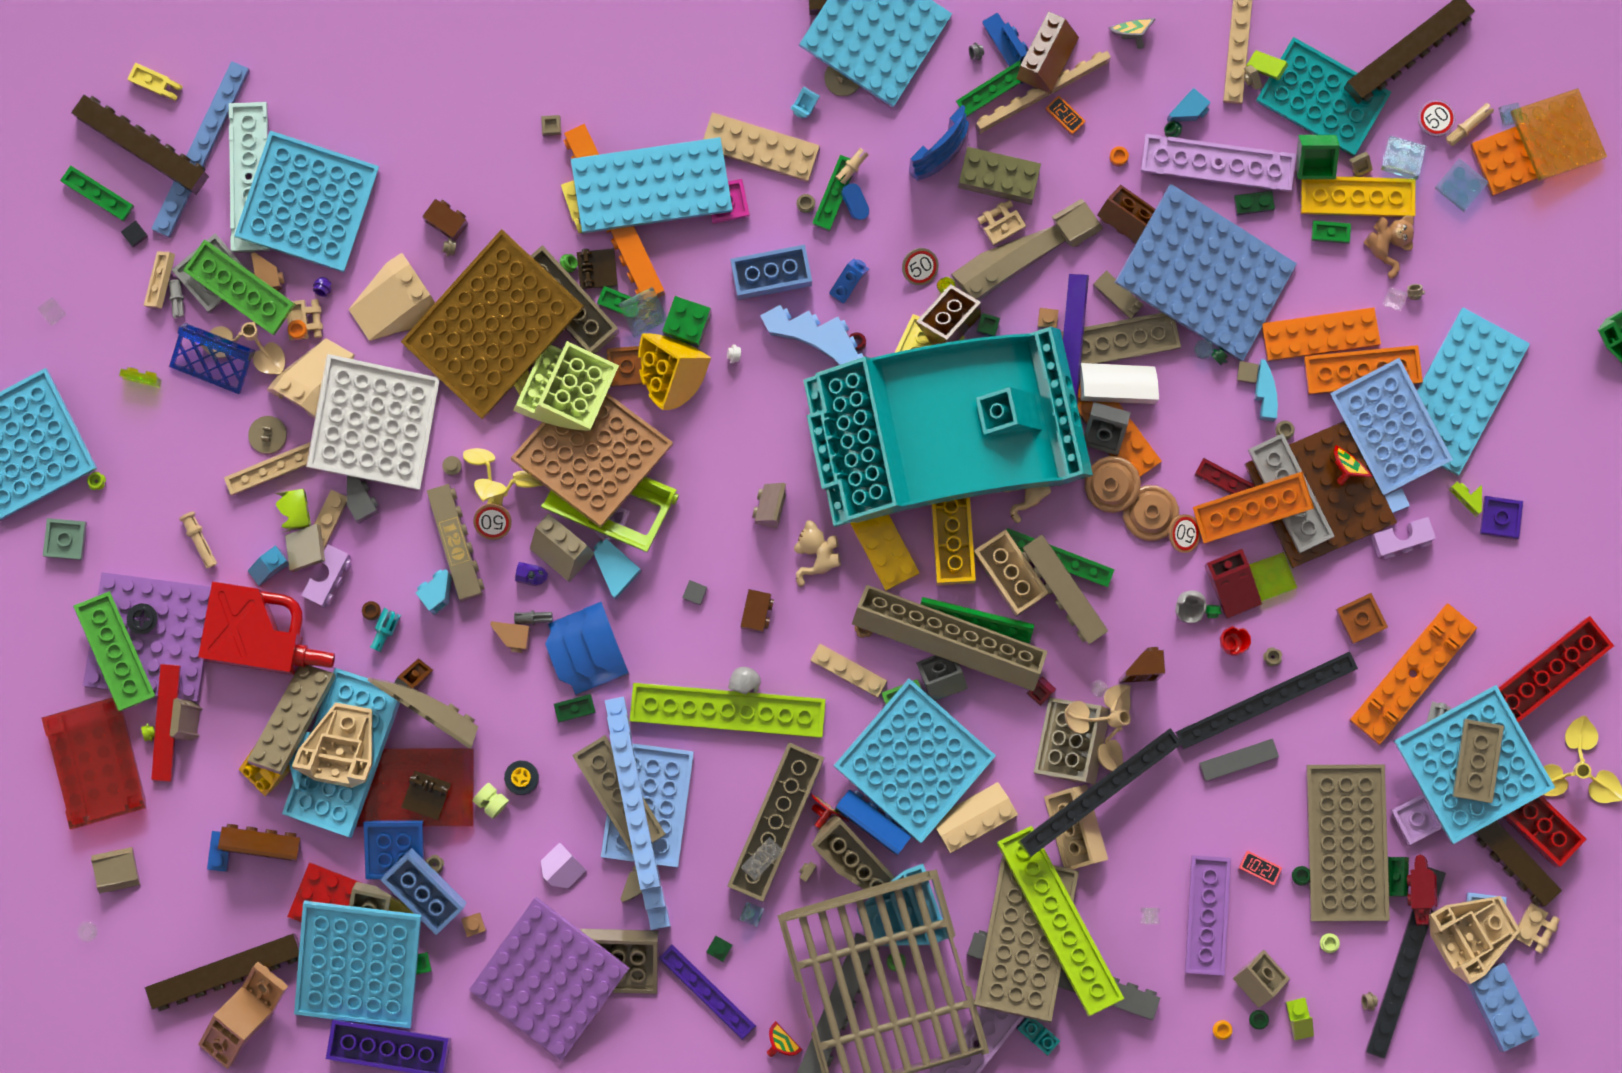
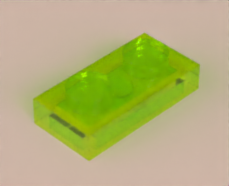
M127 367V370L120 369L119 373L123 380L160 387L162 381L154 372L146 371L145 374L139 373L138 369Z

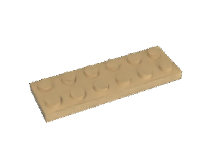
M713 112L703 138L704 140L721 137L723 155L725 157L809 182L820 145Z

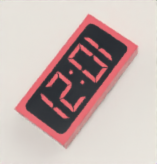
M1246 851L1238 867L1271 885H1275L1282 870V867L1250 851Z

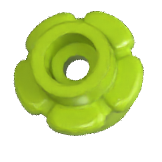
M93 472L88 476L87 483L91 490H101L104 488L106 478L103 474Z
M146 723V726L141 727L144 741L153 742L155 737L154 726H149Z

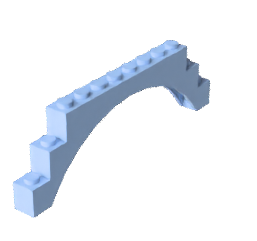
M779 305L760 315L772 336L794 339L813 346L834 359L839 365L864 357L862 353H857L855 348L858 345L853 336L849 338L846 332L849 328L845 320L841 321L839 317L818 327L821 323L816 314L812 315L810 311L789 321L792 317L788 309H783Z
M624 697L605 700L610 730L609 736L640 890L643 894L651 930L671 927L639 781L626 701Z

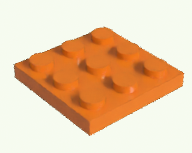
M1524 123L1473 142L1470 145L1492 196L1546 175Z

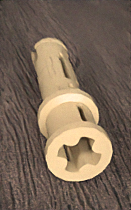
M192 511L181 516L179 520L183 522L187 530L186 534L194 542L206 569H209L218 563L202 534L203 528L199 526L195 518L196 514Z

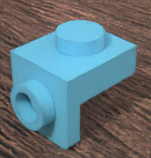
M803 87L790 109L794 111L793 114L797 117L807 118L811 115L820 95Z

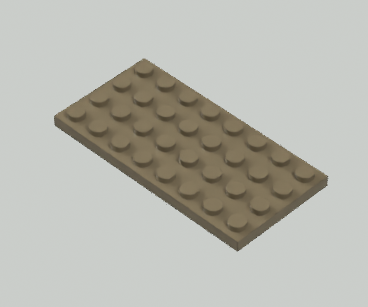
M1385 764L1306 765L1310 921H1390Z
M1002 855L974 1005L980 1008L1051 1023L1062 966ZM1053 865L1071 900L1074 901L1079 871Z

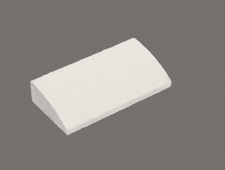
M1081 363V401L1156 404L1159 400L1155 367Z

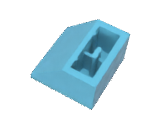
M446 569L437 571L432 576L433 579L428 583L426 581L417 587L418 591L415 592L433 615L449 604L452 576Z

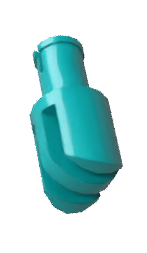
M383 608L375 626L377 633L370 648L381 652L387 637L393 635L400 620V614L395 615V612H388L387 608Z

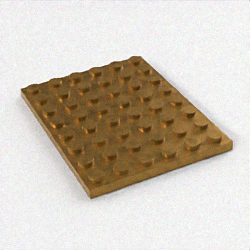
M501 229L401 340V343L481 419H484L585 306L510 235Z

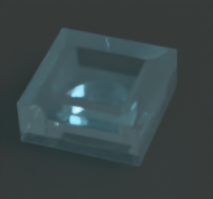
M1519 103L1504 105L1498 108L1503 126L1523 121Z
M746 901L739 920L757 927L764 909Z

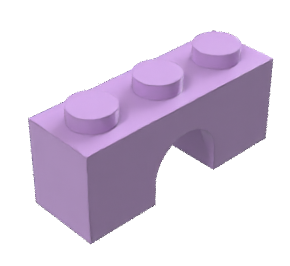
M1429 517L1410 522L1407 525L1409 530L1407 540L1396 538L1392 528L1373 534L1371 539L1377 557H1384V560L1395 557V553L1400 551L1405 554L1413 551V547L1420 545L1421 548L1432 545L1431 541L1435 540L1436 537Z
M327 545L324 550L325 561L321 562V564L329 569L328 578L322 582L310 579L301 595L305 599L324 608L332 602L334 597L332 593L335 587L338 588L343 579L341 575L344 570H348L351 564V556L330 545Z

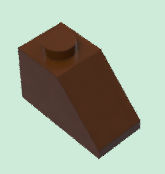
M418 658L396 678L394 683L418 690L432 673L433 669Z

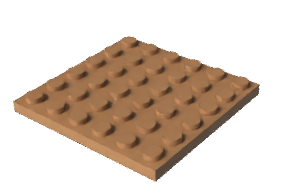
M607 393L590 431L563 428L542 422L512 455L511 461L601 528L670 450L673 442Z

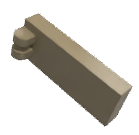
M1106 270L1093 286L1129 319L1133 318L1144 305L1132 293L1114 283L1116 279Z

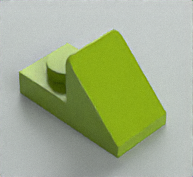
M1456 482L1448 489L1475 517L1482 512V485L1471 495L1468 493L1469 489L1463 483L1459 484Z
M1306 998L1285 1002L1294 1040L1313 1037V1019L1309 1015Z

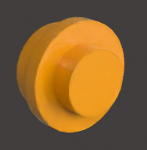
M1225 1020L1217 1021L1213 1026V1034L1217 1039L1226 1040L1232 1034V1026Z

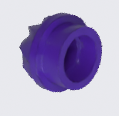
M318 278L313 283V292L321 297H326L332 290L331 282L327 278Z

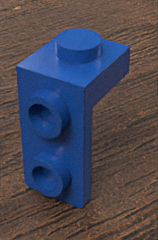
M855 258L852 259L845 266L829 294L840 302L845 303L859 280L867 274L869 268L866 267L863 261Z

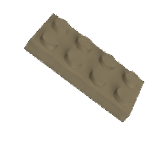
M1469 719L1463 720L1452 797L1493 803L1504 729L1503 725Z

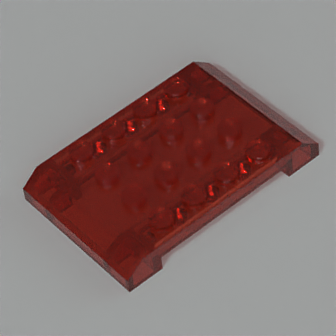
M113 698L41 717L45 735L48 737L70 830L147 809L146 798L123 711L118 712Z
M384 749L356 827H364V821H423V827H474V802L472 801L474 798V749ZM414 771L451 783L438 820L402 808L410 785L409 780L413 776Z

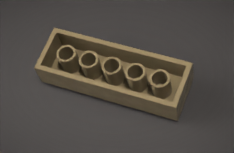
M542 245L531 256L585 306L565 330L583 349L596 354L619 334V329Z
M1043 534L1023 547L1025 550L1022 552L1028 563L1030 561L1033 562L1035 565L1033 570L1038 578H1044L1046 581L1044 586L1049 594H1055L1057 597L1055 602L1060 610H1066L1068 613L1066 618L1071 626H1077L1079 629L1077 634L1082 642L1087 641L1090 644L1107 633L1108 629Z

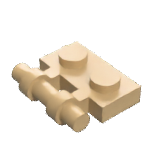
M1010 200L1005 203H999L996 208L991 211H985L982 213V216L977 218L980 225L985 222L989 224V226L984 228V232L993 246L1026 227L1017 210L1009 213L1008 209L1013 207ZM999 214H1002L1004 216L996 222L993 219L995 216Z
M305 300L292 301L296 305L287 317L288 325L293 320H301L307 326V334L302 339H309L308 331H314V338H321L323 323L320 321V313L322 311L319 306V300H311L312 307H306ZM307 314H312L313 323L308 324ZM289 335V340H290V341H291V340H296V339H293V338Z
M1530 903L1518 923L1520 932L1514 939L1527 947H1530L1533 941L1538 943L1535 951L1542 954L1544 948L1548 947L1550 943L1548 941L1553 932L1557 931L1560 919L1553 916L1550 922L1546 921L1545 918L1548 912ZM1541 926H1543L1546 930L1542 937H1539L1537 933Z

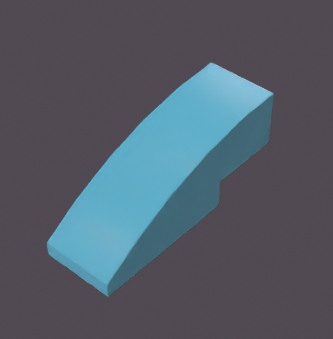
M1261 359L1258 367L1254 400L1262 401L1259 420L1275 422L1278 412L1277 391L1271 370L1266 360Z

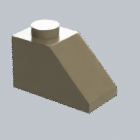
M636 866L632 867L633 871L628 875L621 896L622 903L642 894Z

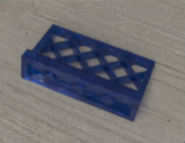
M188 323L179 326L177 332L179 335L169 367L240 394L251 358H253L256 350ZM183 337L190 340L192 348L184 349L182 345ZM201 345L207 346L210 354L202 357L198 347ZM194 349L199 359L191 362L186 352ZM219 352L224 353L228 361L220 364L215 354ZM182 354L187 362L185 366L175 364L177 357ZM212 356L216 366L208 369L204 359ZM236 359L245 361L243 369L237 371L233 363ZM200 361L205 371L202 373L196 372L192 364ZM227 363L230 364L234 372L228 376L225 375L221 367ZM218 368L222 378L219 380L213 379L210 371ZM235 375L238 380L237 388L231 386L227 378Z

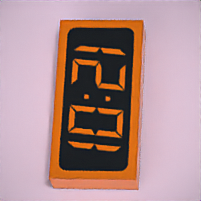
M1059 95L1045 108L1071 135L1085 123V120Z

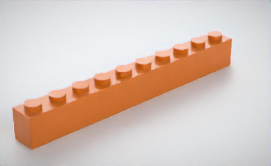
M585 123L564 133L566 139L563 142L567 150L571 149L573 153L571 159L599 155ZM634 226L606 230L607 233L611 232L613 236L611 242L614 249H619L621 256L618 257L622 266H627L629 270L627 276L630 282H635L637 286L635 293L638 299H643L646 304L665 295V290Z

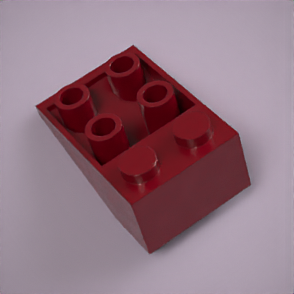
M1243 549L1207 562L1204 565L1226 619L1262 605Z

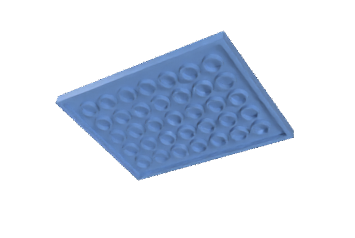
M1170 184L1114 283L1218 348H1221L1234 358L1243 361L1297 263Z

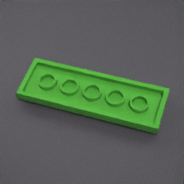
M205 239L183 270L274 336L296 305Z
M110 591L74 605L75 613L118 712L155 698L154 691Z

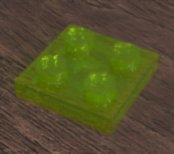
M1284 552L1249 564L1261 601L1297 589Z

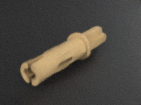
M1485 103L1464 123L1457 125V129L1446 137L1447 143L1454 146L1463 137H1467L1470 131L1494 112L1493 108L1488 109L1491 106Z

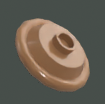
M1108 456L1099 459L1091 466L1093 476L1085 478L1084 489L1088 500L1094 507L1103 512L1117 513L1128 509L1135 503L1140 493L1141 480L1138 470L1130 461L1122 457Z
M1157 485L1140 487V493L1135 503L1128 509L1123 510V520L1127 529L1135 537L1144 541H1158L1168 537L1172 521L1179 516V506L1175 497L1168 490Z

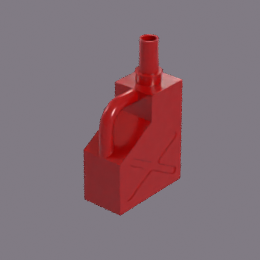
M212 581L198 658L203 661L294 675L298 666L304 668L305 665L333 668L335 653L308 649V645H302L303 638L300 636L303 621L302 610L299 603L292 597L261 591L258 588ZM269 604L284 606L290 611L291 623L289 632L278 630Z

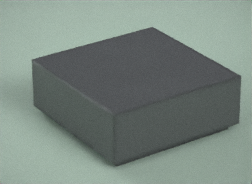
M689 580L682 598L701 605L707 587Z

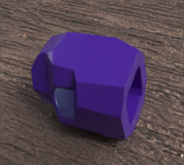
M518 562L515 574L516 582L537 586L547 580L548 573L544 568Z

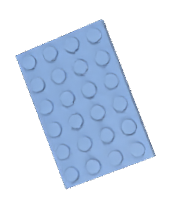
M1400 358L1330 393L1383 495L1453 460Z
M633 744L642 796L666 834L652 843L657 865L678 868L694 752ZM607 814L601 857L635 862L634 855L628 849Z

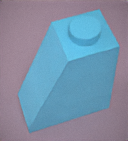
M607 539L604 541L600 540L594 547V556L613 598L617 599L640 574L641 569Z

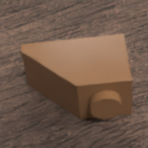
M255 252L251 253L254 274L277 291L283 290L282 284L285 283L283 272L280 273L276 266Z
M491 621V627L504 644L511 649V652L522 653L523 650L528 651L531 630L529 626Z

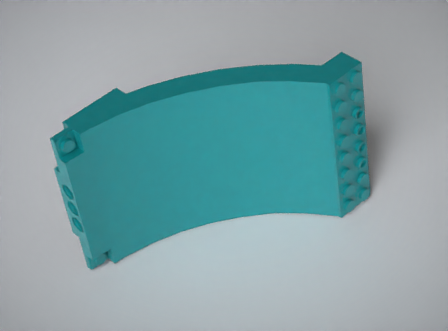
M1048 327L1028 334L983 337L930 345L874 358L865 356L817 372L815 376L803 380L810 414L807 415L821 488L826 490L834 527L852 522L859 523L892 513L951 500L1011 490L1061 486L1093 476L1061 330L1054 327Z

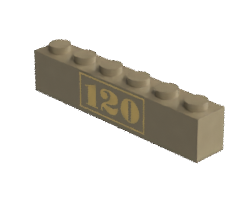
M449 484L426 490L459 600L463 602L482 596V590L485 587L482 578L478 579L477 572L480 570L477 561H473L471 556L474 550L471 542H467L466 535L469 534L466 524L462 525L460 517H463L461 507L456 506L455 499H458L455 488H451Z

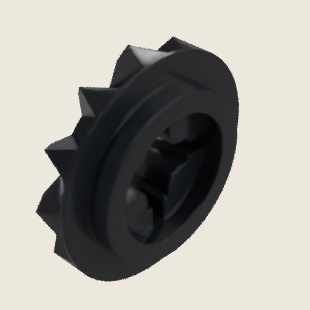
M141 603L129 610L127 624L133 632L146 634L156 627L158 621L157 612L152 606ZM144 611V616L150 620L144 621L141 625V622L135 618L141 617Z

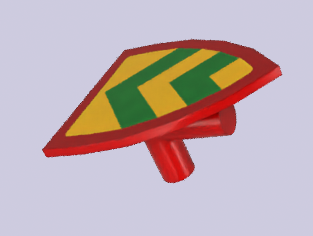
M1335 445V464L1342 472L1337 480L1338 484L1343 485L1350 476L1372 478L1370 472L1361 462L1346 450Z
M812 792L810 793L819 804L826 808L824 810L817 804L812 806V811L820 816L815 823L816 827L820 829L832 813L847 822L850 821Z
M776 1021L769 1028V1038L772 1047L767 1051L770 1057H773L777 1052L787 1056H795L803 1050Z

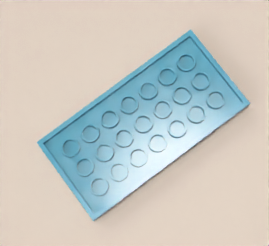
M721 137L571 159L582 234L727 213L733 210Z
M1463 307L1424 376L1423 383L1417 389L1424 406L1453 459L1441 467L1457 476L1460 475L1530 345L1525 340Z
M335 668L333 673L336 678L322 702L312 731L335 702L372 709V767L366 782L352 788L311 779L307 792L297 790L293 782L282 814L352 838L400 702L367 681L368 678Z

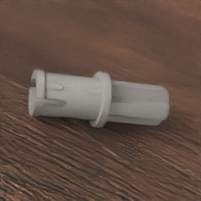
M171 280L169 281L171 295L169 301L172 304L173 317L182 318L184 316V296H182L181 281Z

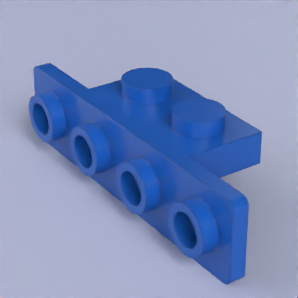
M995 13L983 20V26L1008 66L1010 67L1019 60L1022 63L1028 52V47L1019 40L1017 29L1014 26L1011 27L1009 22L1005 24L999 13Z

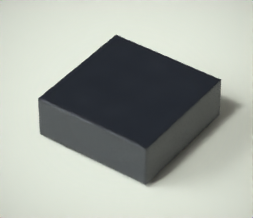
M136 220L121 231L133 248L148 237Z

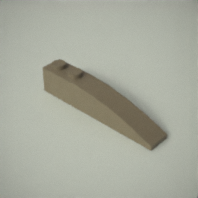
M1054 225L982 252L951 275L963 292L980 301L1066 240Z
M368 678L367 681L469 749L472 747L478 726L473 723L475 719L467 714L463 717L458 713L460 709L451 703L447 706L435 698L410 687L386 680Z
M837 815L832 816L820 828L811 844L838 874L862 889L884 884L895 878Z

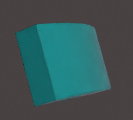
M1025 1017L1016 1027L1017 1030L1047 1056L1060 1042L1056 1036L1035 1019Z

